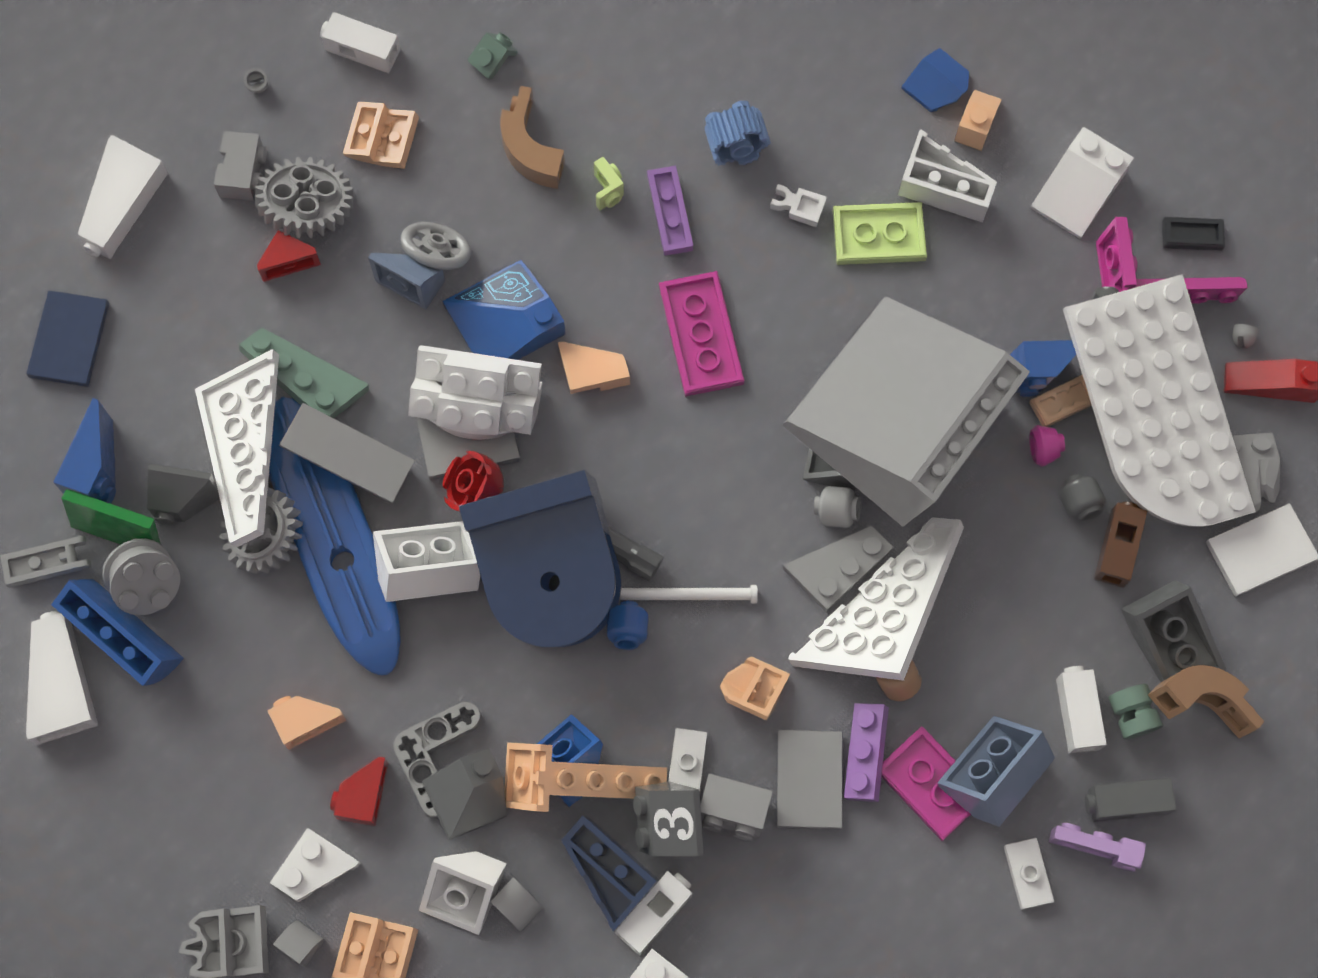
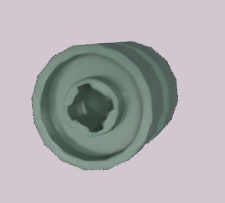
M1146 683L1123 689L1108 697L1113 713L1121 718L1118 726L1123 740L1140 737L1163 727L1158 710L1151 708L1153 701L1148 696L1151 691Z

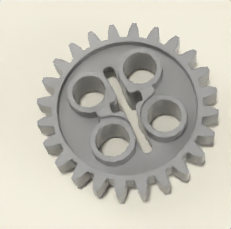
M296 157V163L293 164L288 159H284L285 166L282 167L274 163V171L266 169L265 177L258 178L259 186H255V205L258 207V215L264 216L265 224L273 222L274 231L283 227L284 235L286 236L291 231H296L297 238H300L302 232H306L308 237L312 238L314 231L324 236L325 228L334 232L335 223L343 225L344 217H350V208H353V187H350L349 178H344L342 170L335 172L334 164L324 167L323 159L317 164L313 163L312 157H309L306 163L302 162L300 157Z

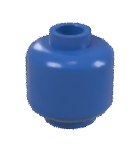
M623 601L620 605L611 608L607 621L608 639L614 643L616 648L622 650L638 648L648 637V612L634 601Z

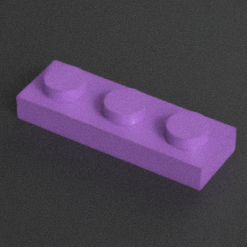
M676 165L647 170V179L664 256L693 251V241Z
M854 703L844 798L847 800L879 802L889 707L884 704Z

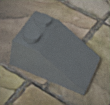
M1174 580L1121 609L1135 641L1160 682L1192 666L1205 665L1226 670L1190 586Z

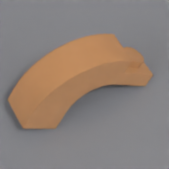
M520 86L518 96L513 95L510 111L504 109L501 111L500 127L504 151L512 166L526 179L542 186L558 189L565 165L564 150L541 145L528 135L526 127L533 105L532 88Z
M1198 665L1183 669L1159 683L1148 694L1168 719L1188 710L1194 702L1204 704L1224 721L1238 739L1259 729L1265 722L1243 698L1249 689L1232 674L1212 666Z

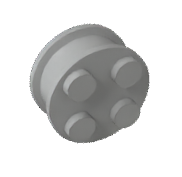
M133 539L119 545L110 553L103 566L102 576L105 587L111 594L115 604L129 614L148 615L166 608L176 596L180 586L178 567L171 559L168 551L154 540Z

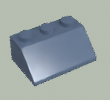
M993 716L937 784L974 818L1000 827L1053 762L1055 756L1042 731Z

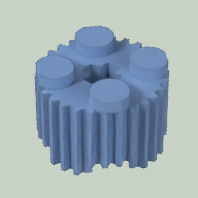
M738 101L732 105V108L723 110L722 113L712 112L705 118V133L713 159L718 166L725 165L728 161L730 163L736 161L739 165H746L754 160L757 161L760 157L759 152H761V149H765V147L771 144L761 111L754 106L750 107L748 101Z

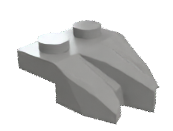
M1273 433L1234 435L1232 437L1255 511L1260 510L1261 497L1274 503L1280 491V457Z
M258 905L236 909L202 911L188 923L189 927L197 932V937L183 941L179 953L193 955L197 958V963L190 968L189 976L232 978L269 973L266 906Z

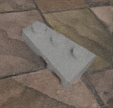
M871 525L783 565V569L827 612L880 563L894 547Z

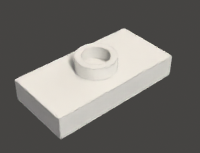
M675 729L668 782L696 788L700 792L707 732Z
M1037 838L1005 845L1004 850L1020 909L1024 910L1053 903L1054 899Z

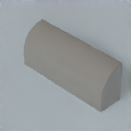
M304 403L299 408L279 445L390 503H393L415 461Z

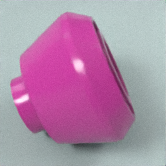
M1035 425L1030 430V451L1035 464L1044 467L1059 459L1061 452H1065L1064 436L1062 433L1058 434L1055 428Z

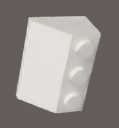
M463 521L373 531L378 581L386 602L478 591L480 572L469 532L465 531Z

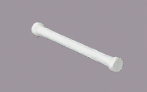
M750 585V588H622L620 600H750L751 604H757V585Z

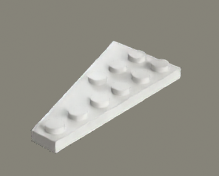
M273 349L195 389L229 541L235 547H239L264 534L279 354Z

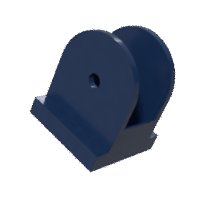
M586 470L459 506L465 531L469 532L486 597L493 615L511 635L534 646L569 647L591 639L605 628L611 608L617 606L620 601L622 590L620 567L603 511V502L597 481ZM557 575L560 584L556 590L552 591L550 581Z

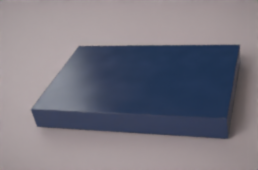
M48 290L26 375L34 379L89 387L110 304L109 301L102 298Z

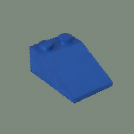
M92 398L53 483L63 494L66 489L111 504L116 494L113 419L100 401Z

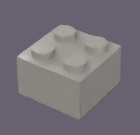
M709 774L700 804L702 828L714 832H721V828L734 831V837L746 841H752L753 837L759 838L763 830L773 791Z

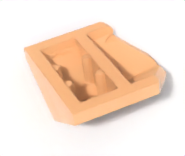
M751 656L743 664L726 674L720 689L727 703L767 721L777 705L790 674Z

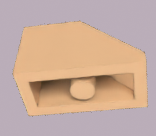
M974 90L962 116L954 141L982 151L1002 99Z
M299 696L280 698L273 703V708L267 710L283 744L288 750L346 721L339 708Z

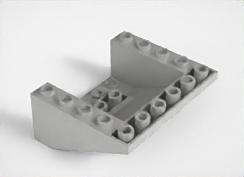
M885 297L800 402L783 426L903 527L935 503L1030 371L1006 351Z

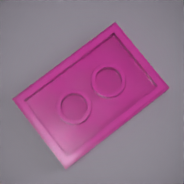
M921 726L883 761L881 777L937 837L943 841L971 814L938 786V781L954 764L955 760Z

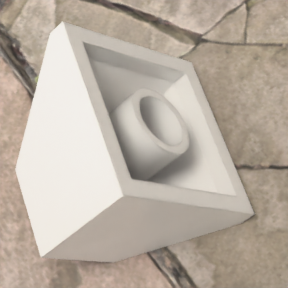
M477 851L435 858L431 866L419 911L479 935L492 906L490 901L496 896L507 863Z

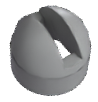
M252 68L246 72L244 83L250 92L261 93L268 86V77L263 70ZM264 79V83L250 86V83L258 82Z
M1235 324L1233 329L1234 343L1238 347H1242L1243 344L1245 348L1251 347L1256 342L1259 329L1250 325Z

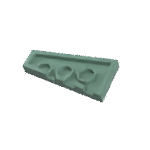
M260 328L239 344V351L250 361L272 349L279 354L277 385L300 405L304 403L332 418L337 417L369 391V384L264 328Z

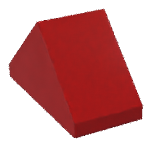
M278 230L259 260L257 268L263 282L319 266L321 263L315 247L290 235L286 236L284 232Z

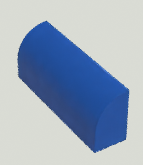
M94 579L69 580L51 604L142 686L158 683L168 676L184 659L137 616L121 610L113 601L111 594Z

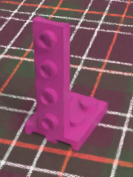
M1115 217L1096 241L1102 287H1114L1119 292L1164 280L1136 279L1137 259L1132 253L1133 232L1128 227L1127 217ZM1242 277L1184 278L1191 303L1193 304L1204 303L1208 300L1231 303L1236 301L1248 288L1246 280Z

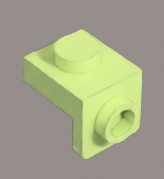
M603 156L594 162V176L604 188L596 194V206L599 210L615 206L624 196V183L621 180L622 176L615 164H609Z

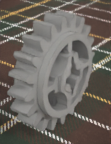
M268 487L264 534L239 547H235L230 543L228 532L221 534L220 539L228 541L222 547L223 551L230 553L228 560L236 563L237 568L257 574L258 571L267 574L270 567L280 569L279 559L289 562L290 557L287 551L289 549L297 551L298 548L292 542L294 539L302 538V535L295 532L296 528L303 525V522L294 519L301 513L300 510L293 507L295 501L286 497L285 493ZM221 522V526L226 528V523Z

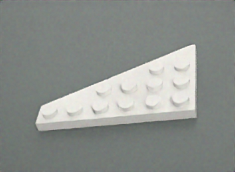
M932 517L922 526L919 533L913 535L907 541L908 547L895 559L890 557L873 574L869 581L864 582L858 588L860 593L846 606L840 605L824 621L820 628L813 631L808 636L810 641L797 654L793 652L790 654L788 660L794 667L904 681L964 529L961 520Z

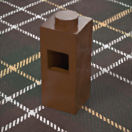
M1133 502L1116 503L1109 516L1094 580L1124 588L1130 582L1145 525L1147 510L1140 509Z

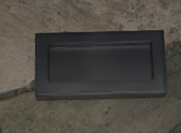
M1164 217L1162 220L1163 248L1222 251L1225 247L1224 219Z

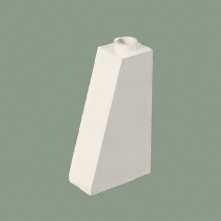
M113 135L107 141L78 231V236L84 244V250L95 257L102 255L108 259L112 258L168 174L161 160Z
M58 611L44 613L40 616L39 620L31 622L26 736L27 740L36 746L98 726L72 623Z

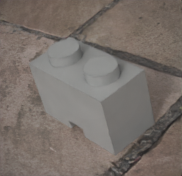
M224 131L220 154L225 155L224 164L218 163L214 181L215 189L220 198L255 201V186H259L258 178L262 177L260 167L261 164L266 162L267 147L263 146L259 134Z

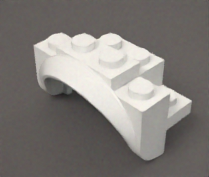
M420 345L417 350L416 376L410 388L408 416L428 419L444 431L467 439H493L512 432L531 435L541 398L543 382H540L542 364ZM506 392L516 393L514 395L505 396Z

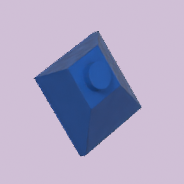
M572 714L537 743L553 745L552 762L599 764L603 747L601 740ZM557 795L568 807L583 797Z

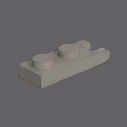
M78 536L0 555L5 585L11 588L91 568V561L89 559L77 561L75 547L87 544L86 536Z

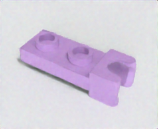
M1062 823L1061 826L1057 825L1051 830L1049 843L1111 859L1112 866L1135 872L1136 868L1141 869L1146 844L1125 837L1116 842L1112 840L1113 836L1097 831L1093 832V835L1080 832V826L1070 823Z

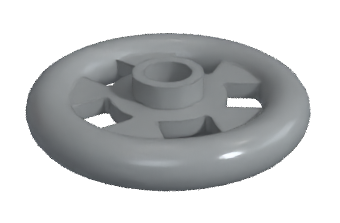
M431 222L414 223L406 227L401 234V245L407 255L427 267L453 270L464 266L471 257V248L467 240L457 231L441 224ZM416 235L422 237V241L415 239L413 237ZM451 244H454L457 248H452ZM449 254L451 258H445V256Z

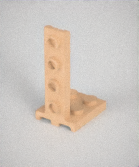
M507 742L504 786L506 808L549 812V795L634 799L636 796L635 787L667 782V767L552 762L553 745Z

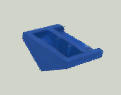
M938 48L920 61L903 83L901 89L928 111L934 112L938 108L957 102L968 90L969 71L941 48Z

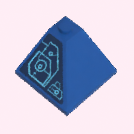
M522 260L442 301L469 349L475 354L519 360L565 335L563 318L549 295Z

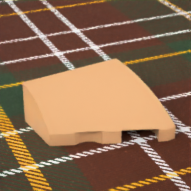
M558 342L570 394L595 388L605 391L630 385V375L623 354L567 342Z

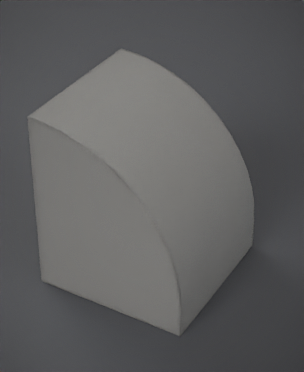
M514 877L490 901L519 932L543 909L538 901Z
M296 920L283 931L273 945L297 963L306 967L325 939L299 920Z

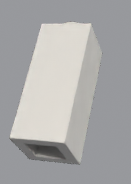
M335 12L332 13L329 21L324 22L320 32V37L323 40L326 51L386 73L390 72L401 50L398 35Z
M1083 666L1065 668L1064 672L1056 679L1068 753L1099 751L1107 744L1094 669L1084 670Z
M667 871L615 930V934L640 956L692 897V892L689 890L692 885L678 872L673 876Z

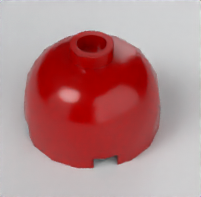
M470 450L466 451L468 454L462 458L457 456L447 468L443 479V488L447 489L448 498L444 497V500L451 509L460 512L459 506L502 494L504 488L502 471L493 459L484 454Z

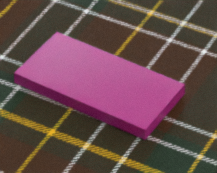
M714 271L659 282L661 299L685 397L744 385V377L718 272Z

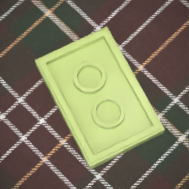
M922 202L833 206L837 265L926 261L927 252Z

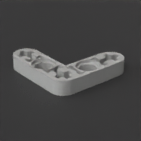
M471 702L459 703L399 733L394 740L393 747L423 811L431 818L439 819L434 807L428 809V805L431 804L427 792L423 795L420 794L419 791L425 790L423 783H418L414 780L413 773L420 766L430 768L431 775L436 773L437 770L429 753L478 728L481 722V715L476 705ZM466 710L468 713H475L471 717V724L466 725L464 721L455 724L458 731L452 733L451 725L446 720L447 717L451 716L454 722L461 718L460 712ZM440 723L446 727V735L442 739L433 740L429 737L428 732L433 724ZM407 738L410 742L417 741V744L413 746L417 757L419 758L422 754L425 756L424 759L415 760L408 767L406 762L412 761L410 755L406 750L400 751V748L404 746L403 740Z

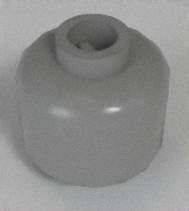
M828 486L824 488L821 496L815 497L814 514L819 515L820 521L824 526L849 528L854 521H858L860 518L861 498L856 496L855 491L851 488Z

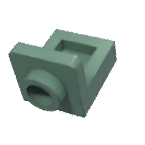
M486 32L467 61L487 78L493 79L508 56L515 57L518 51L511 46L513 41L501 32L498 34Z

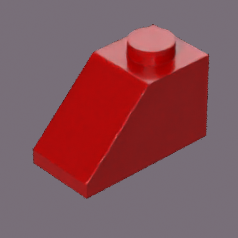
M377 757L342 781L339 791L333 792L330 810L334 811L333 815L337 820L376 826L389 764L385 757Z

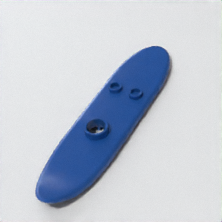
M280 397L278 400L275 399L269 478L273 489L285 493L286 497L294 500L293 507L301 512L294 518L303 522L301 527L295 529V532L302 535V538L294 539L300 559L318 604L342 646L368 671L381 676L388 675L395 668L399 657L400 622L396 601L386 602L378 581L373 534L352 483L279 446L301 407L292 398ZM341 552H348L354 557L353 565H349L346 571H343V569L336 571L332 566L333 559Z

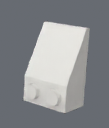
M1083 127L1030 208L1081 239L1127 173L1134 157Z

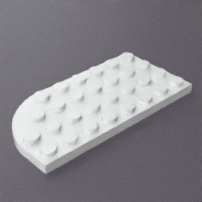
M1183 274L1065 307L1063 312L1110 467L1124 493L1141 509L1147 510V513L1162 521L1186 527L1210 526L1255 513L1256 511Z

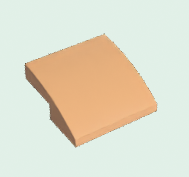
M358 102L343 155L370 164L405 169L419 120L418 114L415 111L388 109L384 103Z
M350 912L332 978H406L418 929Z

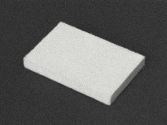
M1290 503L1210 538L1205 542L1235 597L1318 560V553Z

